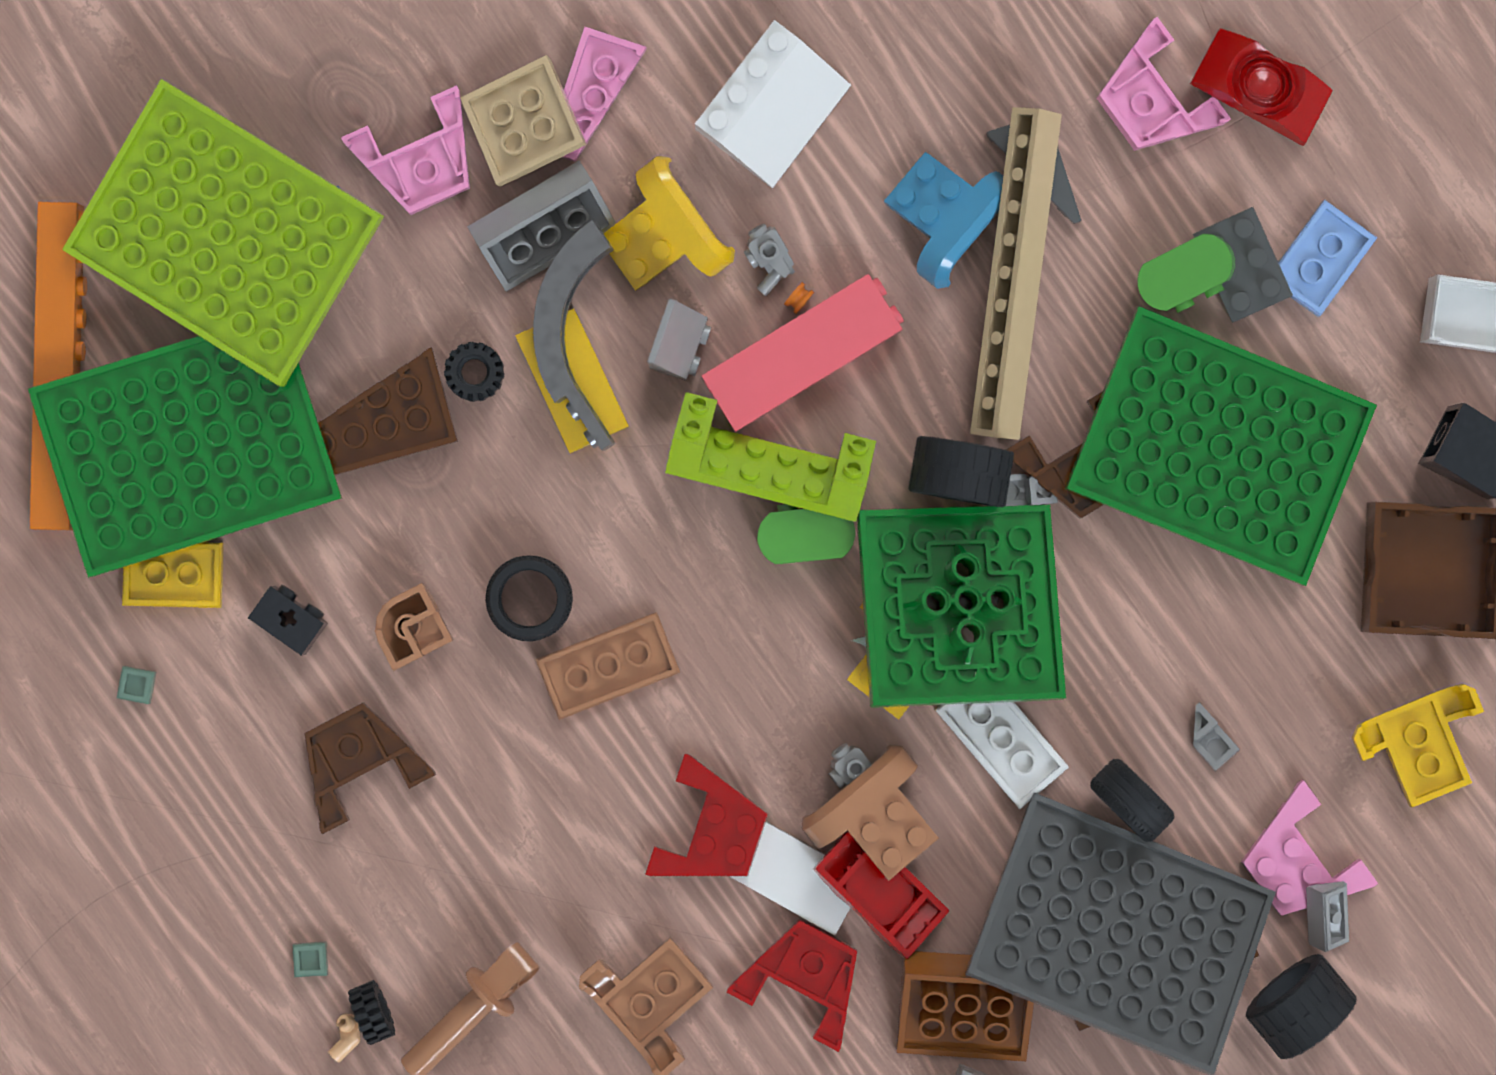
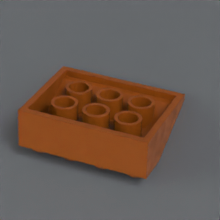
M914 951L908 959L903 958L896 1051L897 1053L1026 1062L1034 1003L965 975L972 955Z

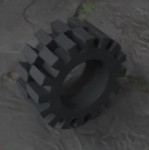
M468 342V344H461L457 346L456 350H452L449 354L450 357L448 360L446 359L444 370L446 383L452 392L458 397L471 402L484 401L486 398L495 395V392L502 386L501 383L505 374L500 356L491 347L480 342ZM472 359L482 361L487 368L486 378L481 383L475 385L467 383L462 377L464 364Z
M375 980L348 991V998L352 1005L351 1010L355 1015V1021L358 1023V1028L368 1045L395 1035L394 1021L391 1017L390 1009H388L383 992L379 989V985Z

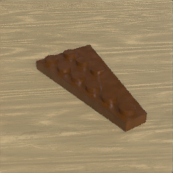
M432 347L337 409L336 412L324 420L318 422L335 475L458 442Z

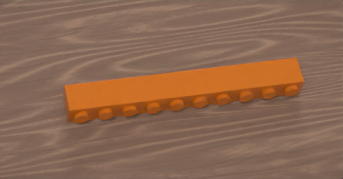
M38 202L33 387L80 373V361L85 360L86 346L85 342L81 341V328L85 329L87 320L86 310L82 309V296L87 294V278L83 276V262L62 250L84 213V206L79 203ZM33 407L30 529L73 531Z

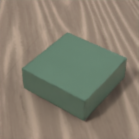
M122 666L116 698L151 704L157 672Z
M327 941L293 944L294 977L328 975Z

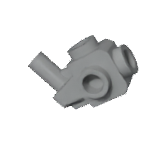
M761 224L748 233L750 239H748L747 246L749 249L744 251V254L753 268L757 266L765 267L768 275L757 287L760 292L767 296L782 277L786 278L788 274H794L795 271L792 267L794 262L789 256L788 249L774 227L769 226L767 228L765 224Z
M845 743L831 754L834 759L831 761V768L833 770L829 773V776L841 789L872 764L860 748L848 746Z

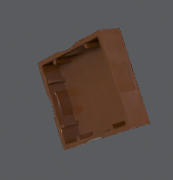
M1368 502L1361 632L1496 639V508Z

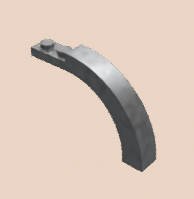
M591 220L565 243L546 272L535 306L533 340L539 371L553 401L560 403L567 398L569 403L566 404V407L575 421L581 419L587 430L583 433L593 448L599 446L601 450L606 451L616 443L578 386L569 366L565 346L566 318L576 289L589 270L614 250L597 223Z

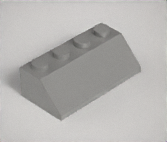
M579 160L467 227L507 292L549 267L565 243L591 220L597 223L603 233L614 226L616 222Z

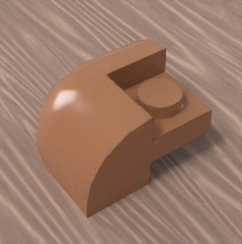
M423 583L390 599L382 606L377 615L375 633L378 643L393 671L454 640L439 612L440 610L434 598Z

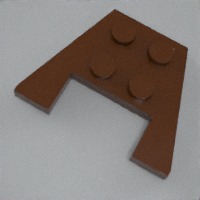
M1103 391L1086 401L1093 414L1096 411ZM1030 436L1006 449L1014 453L1013 462L1029 476L1035 478L1038 484L1050 494H1053L1059 502L1079 519L1103 506L1101 503L1065 489L1082 444L1049 464L1045 462Z
M361 703L304 733L315 790V803L320 821L319 827L322 834L350 820L335 789L394 759L409 789L436 775L434 769L365 703Z

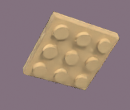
M547 55L460 98L494 181L499 187L587 145L552 61Z

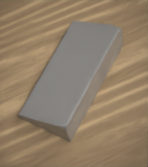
M1342 881L1308 886L1306 888L1309 944L1327 952L1349 942L1347 883Z

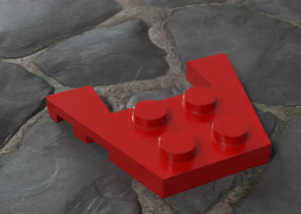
M684 754L676 782L706 791L707 796L687 857L654 847L645 875L749 876L768 813L722 780L693 756Z
M799 919L728 986L726 993L753 1006L768 977L783 983L828 1007L812 1037L816 1041L839 1052L842 1045L857 949Z

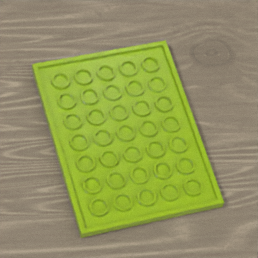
M161 79L62 250L278 386L284 387L379 227L384 215Z

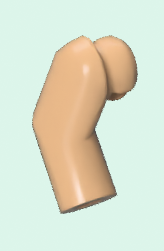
M342 1014L336 1022V1025L339 1027L340 1040L328 1053L338 1063L360 1042L359 1025L352 1014Z

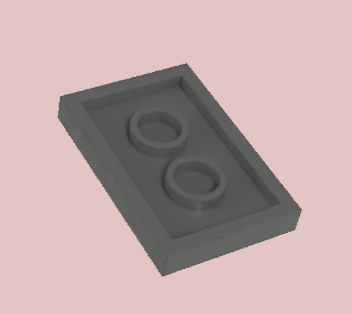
M1254 207L1193 234L1194 238L1201 234L1219 236L1233 250L1235 256L1234 273L1229 281L1222 284L1225 290L1219 292L1232 323L1293 296Z

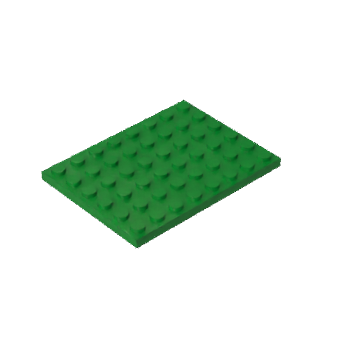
M1138 306L1118 352L1065 489L1289 581L1306 586L1377 404Z
M197 336L28 389L88 578L343 499L299 362L285 386L280 387L204 338Z

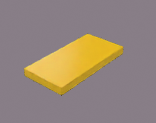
M573 308L567 313L565 325V346L569 366L581 391L609 434L612 435L629 427L580 319ZM533 327L515 335L569 453L571 454L589 446L590 443L583 433L587 430L581 419L575 421L566 407L569 400L566 398L560 403H555L544 384L535 355Z

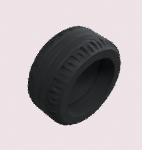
M527 555L506 561L493 573L487 585L485 600L490 619L502 633L519 641H537L553 635L564 625L572 609L573 594L569 579L558 565L543 557ZM526 570L537 571L547 576L552 581L557 593V604L553 614L545 622L536 626H523L515 623L507 616L502 605V591L507 581L513 575Z
M1120 759L1109 761L1108 765H1105L1090 782V788L1145 842L1155 840L1174 820V811Z

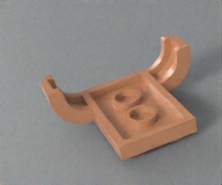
M888 745L886 752L822 807L809 815H805L802 819V830L818 849L830 844L848 831L887 880L893 878L939 839L898 789L918 767L903 746Z
M671 937L623 979L604 961L598 959L580 975L579 989L585 991L600 1006L644 1057L654 1075H668L685 1060L682 1051L665 1029L713 988L710 981Z

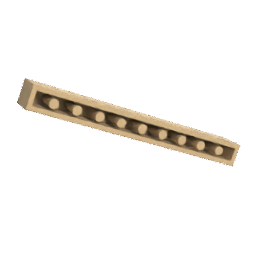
M1012 107L970 434L1014 440L1020 439L1062 114L1043 109Z

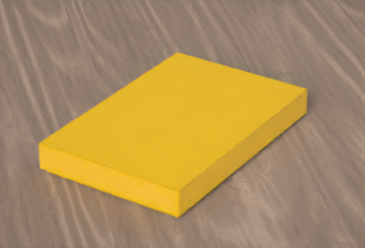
M202 542L123 567L122 606L222 608L224 543Z

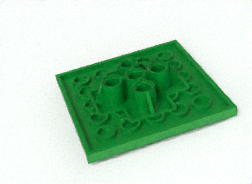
M1050 505L859 510L857 526L870 708L1064 700L1066 698ZM957 563H962L968 568V577H962L958 574L956 570ZM992 594H996L1003 600L1002 609L996 608L991 603ZM959 595H965L971 601L970 610L960 606L958 601ZM927 596H932L939 602L938 611H933L927 606ZM963 627L973 632L974 641L972 643L962 638L961 629Z

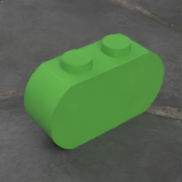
M1201 234L1144 263L1138 274L1140 295L1147 304L1155 309L1168 311L1175 308L1177 313L1195 305L1193 298L1203 293L1206 298H1209L1225 290L1222 284L1231 279L1235 269L1233 250L1221 237L1212 234Z
M787 504L777 505L778 512L769 513L761 522L757 533L760 551L765 558L774 564L842 558L850 551L855 541L853 521L807 509L797 510V507Z

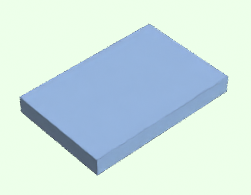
M1323 200L1279 260V265L1293 294L1291 298L1317 317H1320L1377 237L1332 204Z

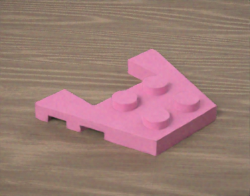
M1158 17L1149 23L1097 96L1099 103L1134 151L1222 126L1231 120L1222 105L1214 97L1208 99L1192 112L1187 113L1151 64L1149 59L1174 41Z
M457 85L430 97L444 128L382 156L368 125L341 137L343 143L410 215L470 189L461 97Z
M1304 780L1296 784L1292 794L1281 805L1277 815L1269 826L1263 830L1241 861L1258 885L1276 892L1272 905L1281 916L1307 908L1306 888L1311 885L1344 881L1347 883V895L1378 885V882L1360 859L1332 878L1294 824L1321 805Z

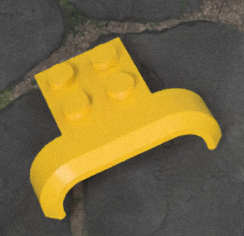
M656 156L636 172L637 184L646 201L603 233L614 249L609 253L635 291L641 289L684 255L687 256L697 269L711 277L717 275L734 262L735 249L725 246L716 238L673 177L669 169V163L672 162L670 157Z
M1458 684L1441 689L1360 723L1355 728L1352 740L1361 761L1370 759L1378 751L1386 749L1408 805L1413 808L1472 783L1448 722L1467 716H1475L1485 711L1476 689L1465 684Z

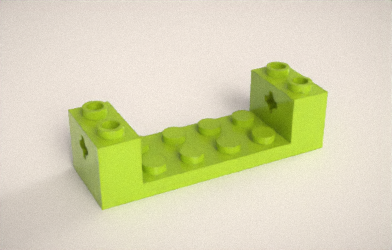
M688 392L685 393L665 470L666 474L856 522L867 487L876 445L875 440L845 433L838 458L836 459L711 427L718 400Z

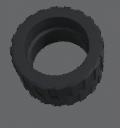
M919 436L916 440L908 489L910 492L980 505L1004 507L1007 500L1014 453L1005 449L969 442Z
M1314 954L1296 962L1263 988L1248 1006L1246 1018L1279 1058L1291 1059L1313 1048L1337 1029L1354 1009L1357 996L1323 955Z

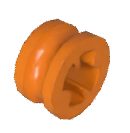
M801 282L785 301L784 305L786 307L792 306L793 312L797 314L815 292L813 290L807 291L805 284Z

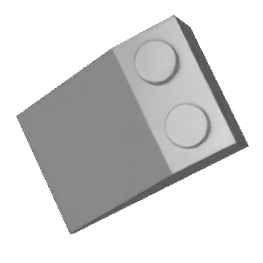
M669 298L647 361L650 369L687 381L689 374L695 376L701 360L700 357L696 356L699 344L706 345L712 328L706 325L708 317Z

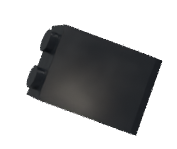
M1466 403L1447 406L1418 464L1485 499H1495L1496 422Z

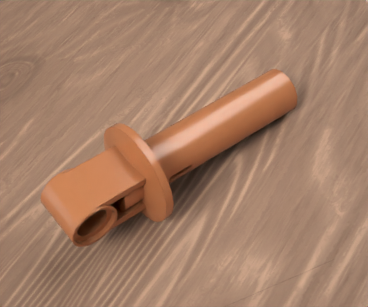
M519 942L507 948L486 972L476 967H471L466 971V978L472 987L471 991L401 1058L403 1067L410 1075H427L492 1010L505 1017H509L514 1013V1005L509 997L529 981L540 969L539 965Z

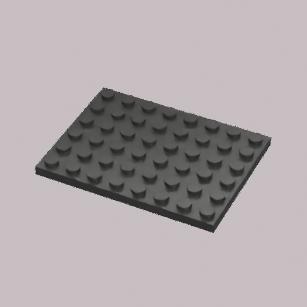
M1034 792L1028 803L965 975L1207 1075H1214L1276 892L1154 841L1145 842L1137 834Z

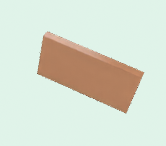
M657 612L535 659L559 720L680 673Z

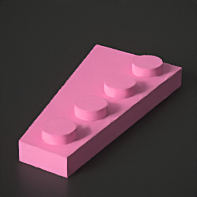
M584 27L564 87V92L586 144L647 50L645 46L588 27ZM585 146L562 158L576 162Z

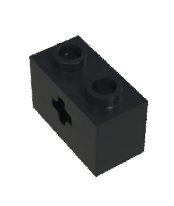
M282 584L279 588L270 586L248 619L299 655H306L328 624V622L322 619L324 613L310 603L305 607L295 599L298 595ZM294 610L296 613L293 617L297 620V623L286 625L287 618L283 613Z

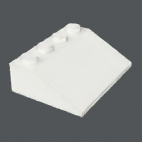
M774 20L697 120L695 130L773 188L841 100L851 84L803 41Z

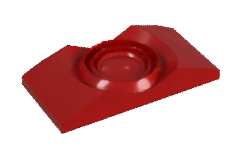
M1221 28L1217 31L1190 82L1192 86L1301 146L1306 144L1333 92L1327 84L1305 67L1283 61L1271 54L1256 40Z
M848 831L813 868L837 897L850 906L876 935L906 959L913 954L950 911L906 867L893 878L887 880Z

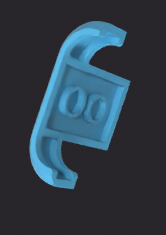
M925 152L884 202L890 209L930 238L919 256L917 273L935 288L940 289L950 286L949 277L954 265L999 212L1004 175L997 171L989 173L973 187Z

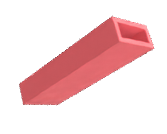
M869 274L865 275L701 375L713 398L718 400V406L735 433L903 330L900 324L904 320L895 305L889 308L883 298L887 292L877 277L872 280Z

